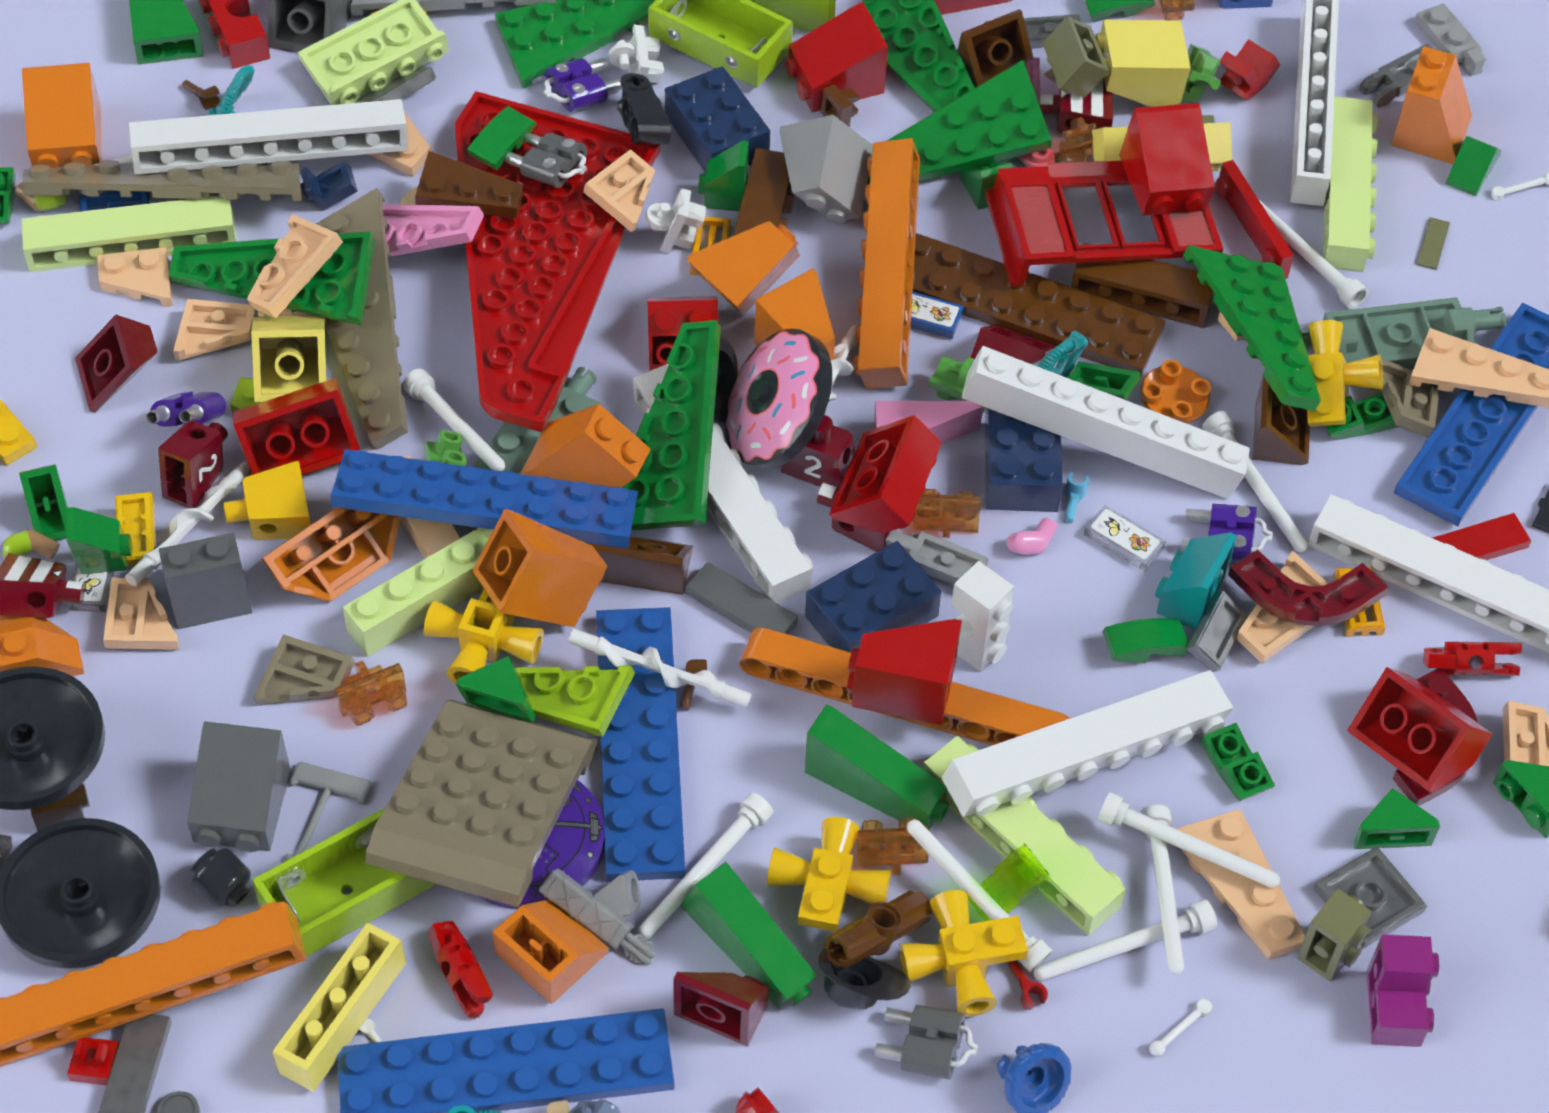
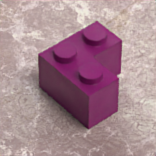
M1382 934L1366 971L1372 1044L1421 1047L1427 1033L1432 1032L1434 1027L1433 1008H1427L1426 995L1430 993L1432 978L1437 977L1439 973V955L1436 952H1432L1431 937Z

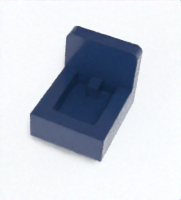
M345 161L317 176L307 167L300 169L303 179L300 187L303 194L310 202L314 200L323 210L358 192L352 169Z

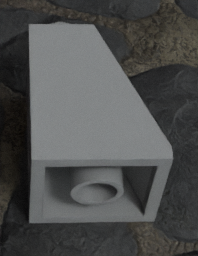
M834 115L781 126L779 133L793 194L802 199L807 206L820 212L832 223L842 224L847 220L861 218L865 186L869 175L867 158L872 156L873 145Z

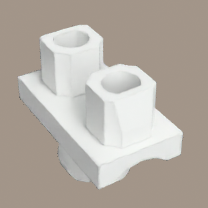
M634 24L632 39L627 43L624 40L618 41L609 50V60L614 66L627 70L628 74H641L647 77L650 83L658 84L664 73L663 62L654 61L657 59L660 51L659 39L646 37L644 26Z
M681 188L672 208L665 202L655 203L649 206L646 212V221L652 230L663 231L665 234V238L660 246V252L669 254L673 245L690 249L695 239L696 228L700 229L704 222L706 206L690 202L691 191Z

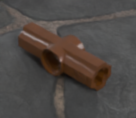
M910 890L888 903H873L869 906L864 916L827 936L824 946L828 953V959L836 967L843 966L848 968L869 955L880 956L886 954L894 941L931 920L933 912L930 908V900L921 891L913 892Z

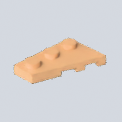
M294 214L291 215L287 222L290 229L286 237L279 238L274 247L277 254L272 263L263 267L247 297V301L254 309L275 319L343 243L336 232Z
M1292 550L1281 569L1284 575L1294 582L1307 586H1324L1328 584ZM1256 604L1238 631L1236 640L1263 664L1314 626L1296 624L1275 617Z

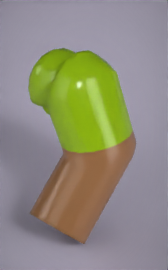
M22 183L15 189V194L36 212L56 209L63 206L67 200L66 194L63 196L24 195Z
M27 529L8 536L2 544V553L6 558L8 553L24 555L35 551L52 560L60 547V543L35 530Z

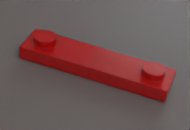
M1233 160L1223 162L1219 178L1216 181L1220 196L1225 197L1261 254L1262 262H1271L1282 267L1285 279L1288 278L1294 254Z

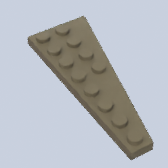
M106 160L100 162L99 165L85 166L83 163L73 162L64 165V167L50 168L48 165H34L23 171L22 178L24 195L63 196L64 194L70 195L73 192L72 190H79L84 195L99 197L100 194L107 190L120 192L121 197H132L133 192L152 191L153 198L202 199L209 198L211 193H218L220 197L226 198V200H238L239 197L245 194H255L260 196V200L270 201L272 195L282 194L292 195L293 201H302L298 160L261 164L244 163L238 166L227 167L212 165L206 166L203 169L193 170L173 168L167 172L136 175L134 174L133 163H119L116 160Z
M376 188L316 224L337 234L371 231L375 239L362 326L327 318L325 327L369 440L378 450L408 433L405 397L401 394L400 385L402 367L398 363L397 355L399 337L395 334L394 319H397L393 277L389 274L388 265L390 247L386 244L385 229L388 227L387 220L383 215L382 204L385 202V199Z

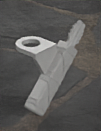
M558 868L551 871L539 889L544 897H547L549 901H552L568 913L571 918L576 919L575 921L580 922L582 926H585L601 938L608 946L610 945L615 950L620 945L624 947L625 956L630 957V960L634 959L635 964H642V962L646 965L651 964L652 959L656 957V952L652 950L654 947L651 945L652 942L647 941L646 937L642 938V934H631L630 931L634 925L625 919V915H631L639 909L641 902L639 881L633 870L625 871L616 877L596 895L586 890L573 880L570 875L565 874L564 871Z

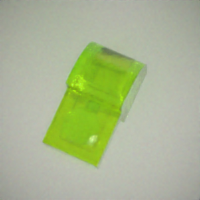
M1024 843L994 867L995 872L979 885L1007 914H1010L1043 888L1051 879V875ZM968 896L969 903L984 921L991 920Z

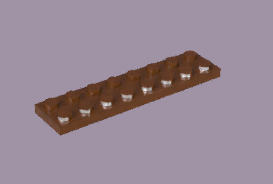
M916 233L913 292L964 306V316L990 325L996 324L1056 347L1064 342L1072 331L1079 332L1088 340V345L1080 357L1109 367L1138 371L1142 377L1165 329L1166 320L1030 272L1027 274L1024 286H1010L1004 263Z

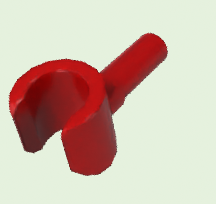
M1017 960L1008 962V966L1023 991L1020 999L1021 1005L1027 1010H1032L1034 1004L1029 998L1028 993L1037 994L1040 1001L1044 1004L1048 998L1046 987L1038 982L1032 983Z

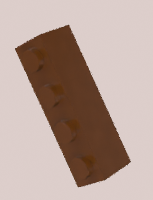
M756 148L733 236L768 221L775 227H778L781 223L788 228V219L785 218V214L792 213L795 195L791 193L792 188L784 152Z
M1085 242L1083 243V245H1093ZM1152 259L1076 263L1071 284L1073 288L1138 311L1204 328L1214 294L1209 285H1203L1197 278L1199 271Z

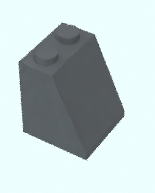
M269 0L268 46L299 52L344 29L351 17L350 4L353 0Z
M234 532L159 548L164 578L178 630L252 613Z
M204 721L187 821L193 842L211 848L219 845L237 847L245 852L271 850L291 771L282 730Z

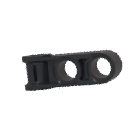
M637 73L623 75L620 78L622 98L617 103V110L622 116L624 126L631 135L633 144H668L671 138L670 119L665 114L661 101L650 84V80L644 75Z

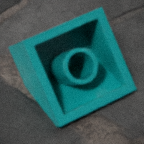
M1230 532L1193 538L1189 541L1184 552L1178 550L1170 565V570L1173 571L1169 578L1163 576L1156 589L1155 597L1159 598L1156 613L1166 618L1180 619L1182 625L1196 630L1213 595L1218 593L1227 576L1237 535Z

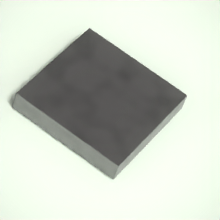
M1378 847L1371 849L1317 881L1313 888L1324 903L1328 901L1338 888L1347 895L1359 898L1365 907L1372 911L1366 924L1371 931L1361 945L1363 949L1379 940L1382 934H1389L1424 913L1427 907L1426 903Z

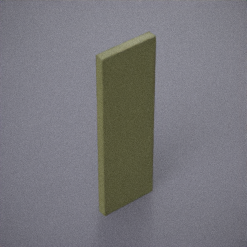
M1430 217L1417 265L1437 270L1450 222Z

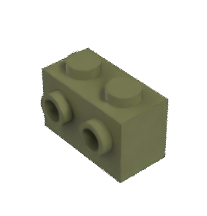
M1066 16L1042 42L1047 54V62L1052 67L1056 77V84L1064 93H1072L1085 98L1110 72L1091 26L1069 16Z
M1337 888L1310 922L1297 959L1331 982L1344 964L1350 968L1363 950L1361 945L1371 931L1366 924L1372 911L1366 908L1359 898L1347 895Z

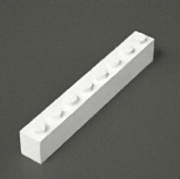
M1339 0L1303 1L1300 16L1290 203L1323 207L1331 179Z
M402 99L129 122L130 145L135 175L167 172L173 168L193 170L203 169L206 166L212 165L227 167L238 166L244 163L261 164L277 161L408 151L406 120Z
M982 346L968 370L961 398L1228 499L1246 475L1250 452L1249 447L1001 352Z
M669 364L633 378L634 401L643 415L649 413L655 399L653 393L657 383H662ZM714 423L707 511L764 596L779 604L810 590L811 573L814 572L811 559L805 552L801 554L795 545L792 531L788 526H782L777 519L774 505L770 500L765 501L762 497L755 477L752 474L747 475L742 467V461L738 452L734 448L730 449L728 447L722 429L717 423Z
M1330 494L1314 523L1308 542L1309 547L1354 567L1364 563L1367 567H1372L1373 572L1385 581L1549 653V589L1528 581L1521 575L1512 574L1496 567L1484 559H1478L1462 552L1450 544H1444L1423 535L1418 530L1407 528L1389 520L1381 514H1376L1357 506L1349 500Z
M1209 670L952 759L942 776V780L963 818L978 813L979 816H984L996 810L1003 803L1011 801L1012 804H1018L1028 799L1034 792L1042 789L1045 792L1054 791L1070 779L1085 780L1094 775L1098 769L1107 766L1110 769H1115L1127 763L1132 757L1140 754L1143 758L1149 757L1168 744L1173 743L1174 746H1180L1188 742L1196 734L1204 732L1206 735L1221 729L1225 725L1224 720L1233 709V706L1213 672Z

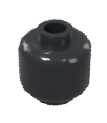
M211 848L191 868V871L194 873L191 879L192 886L215 908L225 906L227 903L234 907L250 892L246 885L251 878V872L229 849L224 848L216 851L214 848Z

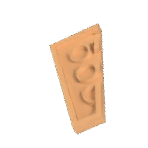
M1429 329L1408 385L1420 387L1422 383L1438 385V390L1453 392L1454 388L1474 391V396L1488 398L1489 395L1497 394L1505 396L1506 400L1510 402L1549 408V369L1443 332Z
M1241 809L1177 828L1179 831L1271 870ZM1181 849L1189 859L1188 864L1197 875L1202 874L1214 889L1213 894L1222 905L1225 903L1238 917L1237 923L1268 960L1301 949L1305 935L1279 885L1275 888H1270Z

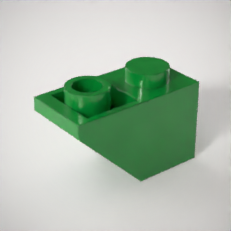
M1506 760L1501 764L1493 784L1497 787L1500 795L1505 800L1510 801L1523 814L1524 819L1532 828L1537 829L1545 838H1548L1549 766Z

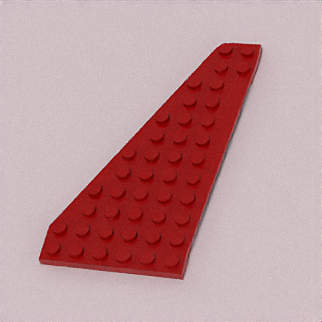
M475 91L455 122L457 161L523 185V198L518 218L484 214L472 242L465 243L479 401L483 410L497 420L542 432L556 407L626 230L624 225L583 192L585 183L629 150H632L652 167L660 153V144L634 145L630 133ZM509 106L536 122V126L531 134L543 137L547 133H553L585 144L587 156L584 166L587 167V171H584V174L573 175L563 186L556 188L522 176L519 167L507 164L505 161L496 171L470 156L467 149L486 125L503 109ZM523 143L518 151L513 148L511 153L524 157L533 146Z

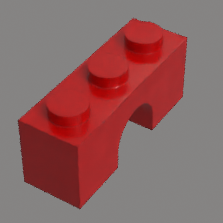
M198 0L203 15L209 14L210 16L207 17V21L212 35L219 36L217 44L222 58L228 57L233 69L271 59L267 35L258 15H251L248 0Z

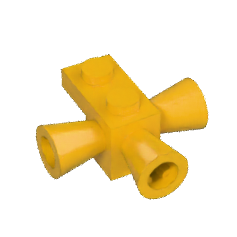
M1319 320L1308 325L1314 349V355H1308L1321 399L1315 411L1307 410L1310 427L1346 424L1345 397L1349 396V386L1383 389V367L1380 354L1347 363L1343 353H1339L1344 326L1340 321Z
M483 589L479 600L470 598L464 614L434 600L427 611L424 622V636L459 638L460 653L446 671L447 677L455 684L460 677L485 667L486 660L496 662L501 650L534 665L542 647L544 631L543 628L511 627L516 616L500 613L485 589Z
M843 817L825 818L822 821L821 849L814 847L811 862L774 847L766 885L805 886L797 924L835 932L838 929L841 912H844L847 895L870 904L886 902L892 870H852L853 855H850V852L860 833V828L855 822Z
M963 890L942 892L934 896L929 902L941 927L938 944L900 943L899 956L902 972L912 982L942 970L945 986L956 985L957 1012L965 1013V1017L982 1015L991 1011L997 1005V1001L985 980L987 965L1027 959L1028 948L1019 916L969 924L967 892Z

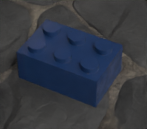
M723 66L665 88V114L669 116L670 124L705 173L708 160L740 141H749L748 166L752 165L756 148L770 150V129Z
M987 408L985 417L986 510L1058 512L1063 487L1061 436Z
M897 540L806 592L805 617L830 647L851 652L853 647L860 648L864 633L926 624L939 616L942 591Z

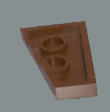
M428 150L416 191L415 202L416 205L479 206L483 214L518 218L523 198V185Z

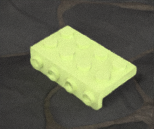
M399 0L299 51L298 55L299 60L331 105L355 103L359 98L370 92L384 88L387 83L401 76L413 73L416 68L439 60L444 54L449 52L445 33L442 30L438 31L416 0Z

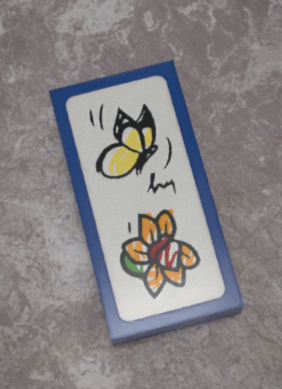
M913 292L911 327L953 339L963 315L964 306Z

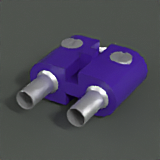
M584 58L547 68L545 71L546 90L543 91V95L546 98H554L562 103L566 110L574 112L605 102L609 93L622 90L620 86V78L604 83L596 73L608 68L607 61L604 58L589 63Z
M193 391L177 393L156 401L152 405L150 412L146 414V420L150 424L156 423L163 427L179 426L190 421L205 424L218 420L217 418L224 415L226 401L222 395L216 392H200L194 395Z
M1213 503L1211 510L1186 509L1185 521L1210 523L1208 536L1230 532L1237 535L1230 562H1239L1257 549L1261 551L1267 541H1272L1273 532L1268 531L1266 523L1262 519L1257 518V507ZM1256 523H1258L1266 537L1260 540L1257 547H1253ZM1182 538L1181 551L1186 549L1191 539Z

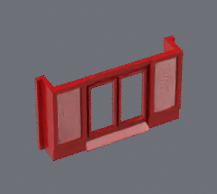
M1121 160L1048 163L1047 166L998 168L993 189H987L985 192L1010 286H1024L1030 265L1184 258L1183 254L1188 245L1223 253L1224 248L1209 204L1207 210L1197 212L1189 211L1150 215L1158 241L1125 243L1108 186L1130 185ZM1062 188H1096L1113 244L1079 245Z

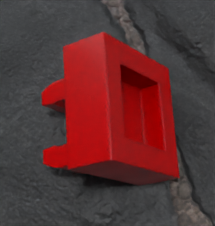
M89 1037L78 1039L67 1072L69 1080L107 1086L119 1042Z

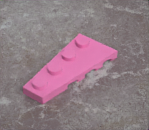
M383 204V215L387 220L388 227L385 229L386 244L390 247V257L472 242L484 214L479 206Z

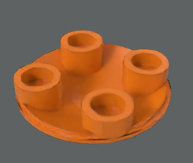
M1166 360L1161 366L1148 372L1140 386V396L1145 408L1184 423H1190L1199 419L1206 412L1210 403L1211 385L1209 381L1193 370L1181 366L1175 360Z

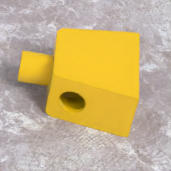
M299 461L245 477L242 480L245 499L224 502L227 524L249 520L252 537L255 540L290 539L311 525Z

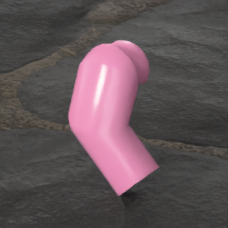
M1043 518L1035 531H1020L1010 534L1007 539L1008 549L1013 553L1018 552L1021 555L1042 553L1057 530V524L1052 519Z

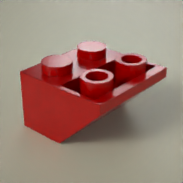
M717 296L647 298L649 371L668 364L666 361L682 323L712 320L718 322Z

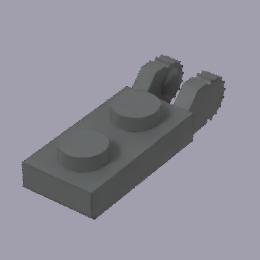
M1423 46L1380 67L1377 72L1371 74L1360 83L1359 90L1364 95L1376 91L1384 84L1385 87L1375 93L1372 99L1373 103L1379 108L1389 104L1395 96L1399 97L1405 94Z

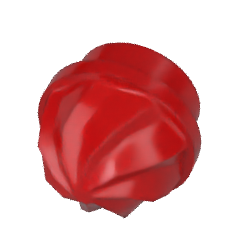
M759 1087L755 1088L750 1094L745 1091L736 1105V1113H779Z

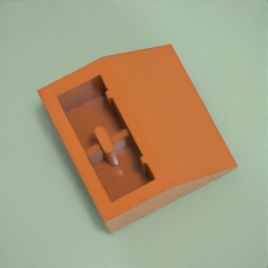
M548 899L520 906L492 933L495 954L552 1005L609 953V948L586 927L582 926L580 922L575 921L576 919L571 918L568 913Z

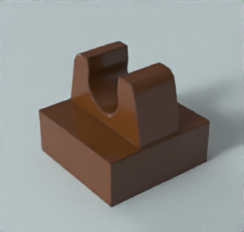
M835 84L823 89L821 114L823 116L834 115L850 127L851 117L858 113V108L853 103L859 101L860 96L852 88L840 91Z

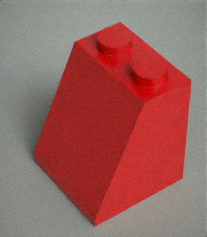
M862 2L789 44V59L785 60V68L789 78H794L797 83L800 99L807 102L811 112L821 110L823 89L833 84L840 91L852 88L860 96V100L885 93L888 46L865 4Z
M1199 103L1134 108L1119 156L1142 216L1207 210L1215 185Z
M950 619L864 633L860 648H852L848 665L850 673L846 691L853 692L852 707L942 725L957 661L962 620Z

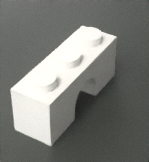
M980 561L975 563L954 584L951 604L962 613L957 618L962 620L957 655L979 672L990 662L993 664L997 663L1006 652V635L1010 630V625L1008 624L1009 616L1014 607L1012 603L1014 586Z

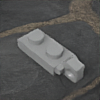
M1444 3L1417 12L1415 17L1416 25L1438 50L1456 55L1458 63L1462 65L1470 76L1482 73L1484 62H1486V58L1481 53L1482 49Z
M893 530L890 531L885 542V547L898 540L927 575L954 585L978 561L987 566L989 560L986 556L924 531H921L920 534L911 533L909 536Z

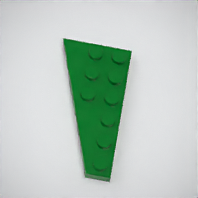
M557 0L554 4L542 2L537 5L495 13V23L522 89H525L532 85L534 78L545 74L547 68L563 64L568 60L573 61L583 58L615 41L617 34L625 30L632 32L634 24L640 25V22L648 18V8L655 0Z
M934 0L862 1L888 46L887 67L933 112L938 111L975 89Z
M1023 60L887 140L913 138L920 157L919 182L1051 148L1052 144ZM868 175L867 184H870V179H871V177H870L869 175Z
M371 231L338 234L343 243L292 299L286 309L362 326L375 242ZM279 238L174 246L169 276L174 283L247 299L263 267L271 264L277 254L274 247Z
M1188 245L1183 257L1187 263H1194L1199 270L1197 278L1200 282L1211 287L1215 293L1214 303L1236 336H1243L1248 343L1246 351L1250 357L1260 360L1265 368L1262 375L1280 402L1284 405L1315 411L1321 399L1283 268L1271 262L1263 263L1247 259L1241 255H1229Z
M716 320L682 323L666 361L669 366L662 383H657L653 396L655 399L649 413L644 414L636 436L651 450L637 477L622 487L638 491L631 530L705 525L721 326Z

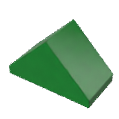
M1466 135L1445 184L1477 196L1501 155L1502 149Z
M993 162L958 172L961 181L978 210L988 208L985 192L987 189H993L998 168H1012V163Z
M1078 361L1067 378L1126 400L1140 380L1141 374L1138 371Z
M56 464L19 472L33 529L52 540L66 538V508H68Z
M509 656L460 677L455 684L468 704L531 723L536 718L521 677Z
M1392 788L1361 823L1354 840L1355 850L1373 849L1375 847L1432 846L1440 828L1439 820Z

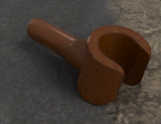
M188 80L183 81L182 86L199 98L205 110L219 104L220 99L217 95L220 94L217 86L214 85L203 89Z
M692 659L686 664V672L691 674L707 670V660ZM685 685L680 709L689 710L695 686Z

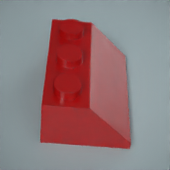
M337 377L233 412V426L252 475L295 461H299L301 475L340 463L345 449L361 450Z
M915 415L863 432L829 512V516L834 520L882 534L909 526L915 517L914 512L920 497L926 489V482L931 469L936 464V457L942 442Z
M1389 667L1385 668L1346 730L1431 793L1471 768L1493 735V733L1411 675Z

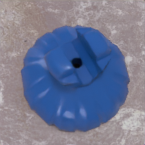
M1050 1043L1033 1044L1029 1047L1025 1045L1017 1046L1014 1059L1009 1060L1004 1054L997 1063L998 1073L1004 1080V1093L1007 1103L1016 1113H1048L1049 1110L1054 1109L1060 1104L1071 1083L1072 1066L1070 1059L1060 1047Z

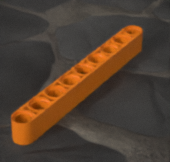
M755 628L752 630L739 662L740 668L744 672L756 678L852 705L853 692L846 691L850 673L848 665L851 652L766 628ZM955 682L951 684L942 725L888 715L991 746L1070 719L1065 714Z

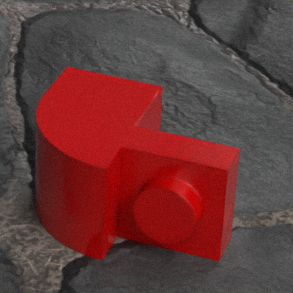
M1248 39L1236 57L1227 51L1221 57L1220 64L1225 73L1220 78V84L1243 99L1250 100L1267 85L1281 64L1274 54Z

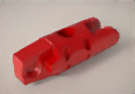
M1445 641L1444 647L1424 648L1423 663L1428 668H1441L1447 675L1520 676V666L1513 663H1495V655L1522 653V643Z
M453 921L433 923L428 931V936L435 958L464 1014L470 1019L473 1018L475 1020L482 1015L485 1007L483 1004L491 1000L493 996L492 989L489 987L490 985L468 941L464 938Z

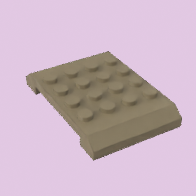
M446 700L373 828L366 850V864L519 907L532 881L533 868L579 776L585 775L597 751V739L535 722L531 723L463 702Z

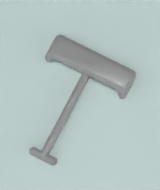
M299 762L289 781L290 785L302 784L324 791L296 855L306 850L330 793L353 798L359 804H364L372 787L371 781L305 762ZM287 853L284 858L287 861L296 855Z

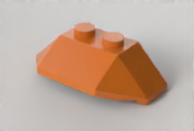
M336 507L261 559L282 590L331 602L391 561L401 516Z
M0 616V672L20 667H46L65 672L71 676L84 674L78 639L46 618Z

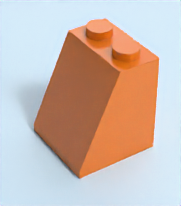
M1423 46L1406 92L1391 146L1454 164L1472 118L1470 105L1456 55Z
M90 62L22 68L27 151L31 165H48L50 168L64 167V165L73 162H80L85 166L102 162L101 106Z
M768 221L694 252L686 260L698 275L744 316L755 305L756 299L763 296L798 259L800 254L796 246L799 243L795 240L796 237L783 224L780 223L778 227H775Z
M813 268L756 299V346L776 332L793 328L817 337L827 348L830 359H834L835 336L819 278Z
M596 404L548 422L520 474L622 488L637 477L651 449L603 406Z
M504 509L472 571L500 613L575 628L582 613L586 610L598 583L603 579L604 572L608 566L592 545L514 511Z

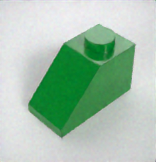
M740 141L708 160L706 174L699 175L698 194H704V206L707 209L740 212L748 181L749 141Z
M76 507L66 508L67 543L81 574L127 570V556H132L133 553L132 539L130 534L124 533L120 521Z

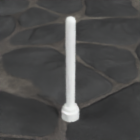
M1261 202L1285 242L1337 288L1339 300L1349 309H1354L1362 304L1368 296L1369 289L1358 279L1353 280L1352 278L1344 277Z
M414 369L406 375L403 381V388L413 399L426 401L456 433L461 434L466 444L492 470L503 471L505 469V462L435 391V381L424 369Z
M1225 411L1216 412L1203 422L1202 429L1204 431L1238 443L1233 436L1235 432L1233 429L1234 423ZM1248 458L1246 480L1294 550L1304 552L1308 547L1307 541Z
M751 792L741 802L737 820L639 926L638 934H642V938L646 937L649 939L683 903L694 885L712 871L750 828H756L758 825L763 826L773 815L774 811L771 805L763 797Z
M1112 792L1108 793L1099 813L1098 821L1109 826H1113L1114 823L1122 826L1123 823L1270 888H1275L1280 884V876L1277 873L1129 809L1130 804L1124 802V797Z
M1150 805L1140 811L1141 814L1172 827L1171 812L1168 807ZM1145 833L1151 840L1168 969L1173 974H1180L1184 970V960L1167 842Z
M911 820L908 822V833L957 885L967 892L968 896L991 920L1010 917L920 821ZM1023 931L1028 955L1027 959H1021L1019 962L1031 973L1053 950L1043 939L1038 941L1034 936L1029 937Z
M1207 899L1190 904L1189 909L1184 910V915L1177 917L1180 933L1189 930L1191 933L1198 932L1202 935L1217 929L1216 915ZM1162 923L1040 964L1034 968V977L1039 981H1044L1164 939Z

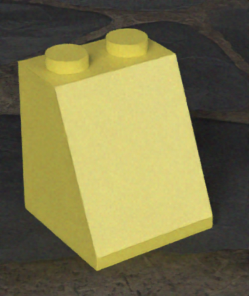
M1103 20L1101 32L1096 33L1095 37L1110 71L1104 77L1106 91L1150 107L1181 104L1191 69L1181 21Z
M317 315L277 316L276 319L271 316L253 317L251 336L254 402H264L326 381L324 317Z

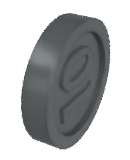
M175 1091L169 1093L160 1101L157 1113H200V1107L192 1094L185 1091Z

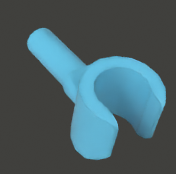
M1074 472L1068 475L1065 493L1069 497V502L1064 519L1067 523L1073 522L1077 504L1087 494L1088 475H1086L1083 483H1075L1072 480Z

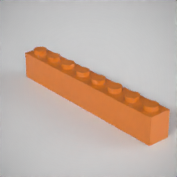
M913 138L873 142L872 156L867 158V169L871 179L870 184L865 186V196L869 209L863 215L867 239L862 240L861 243L865 268H860L859 273L863 296L858 297L857 302L861 325L856 326V342L859 347V355L854 356L855 374L861 377L866 389L907 386L920 170V157Z
M285 901L267 903L262 905L257 911L242 916L224 918L219 924L208 928L189 930L184 932L179 938L164 943L146 945L141 951L124 957H112L103 961L101 965L84 971H71L61 979L46 984H34L25 988L23 992L6 998H0V1067L306 961L297 917Z

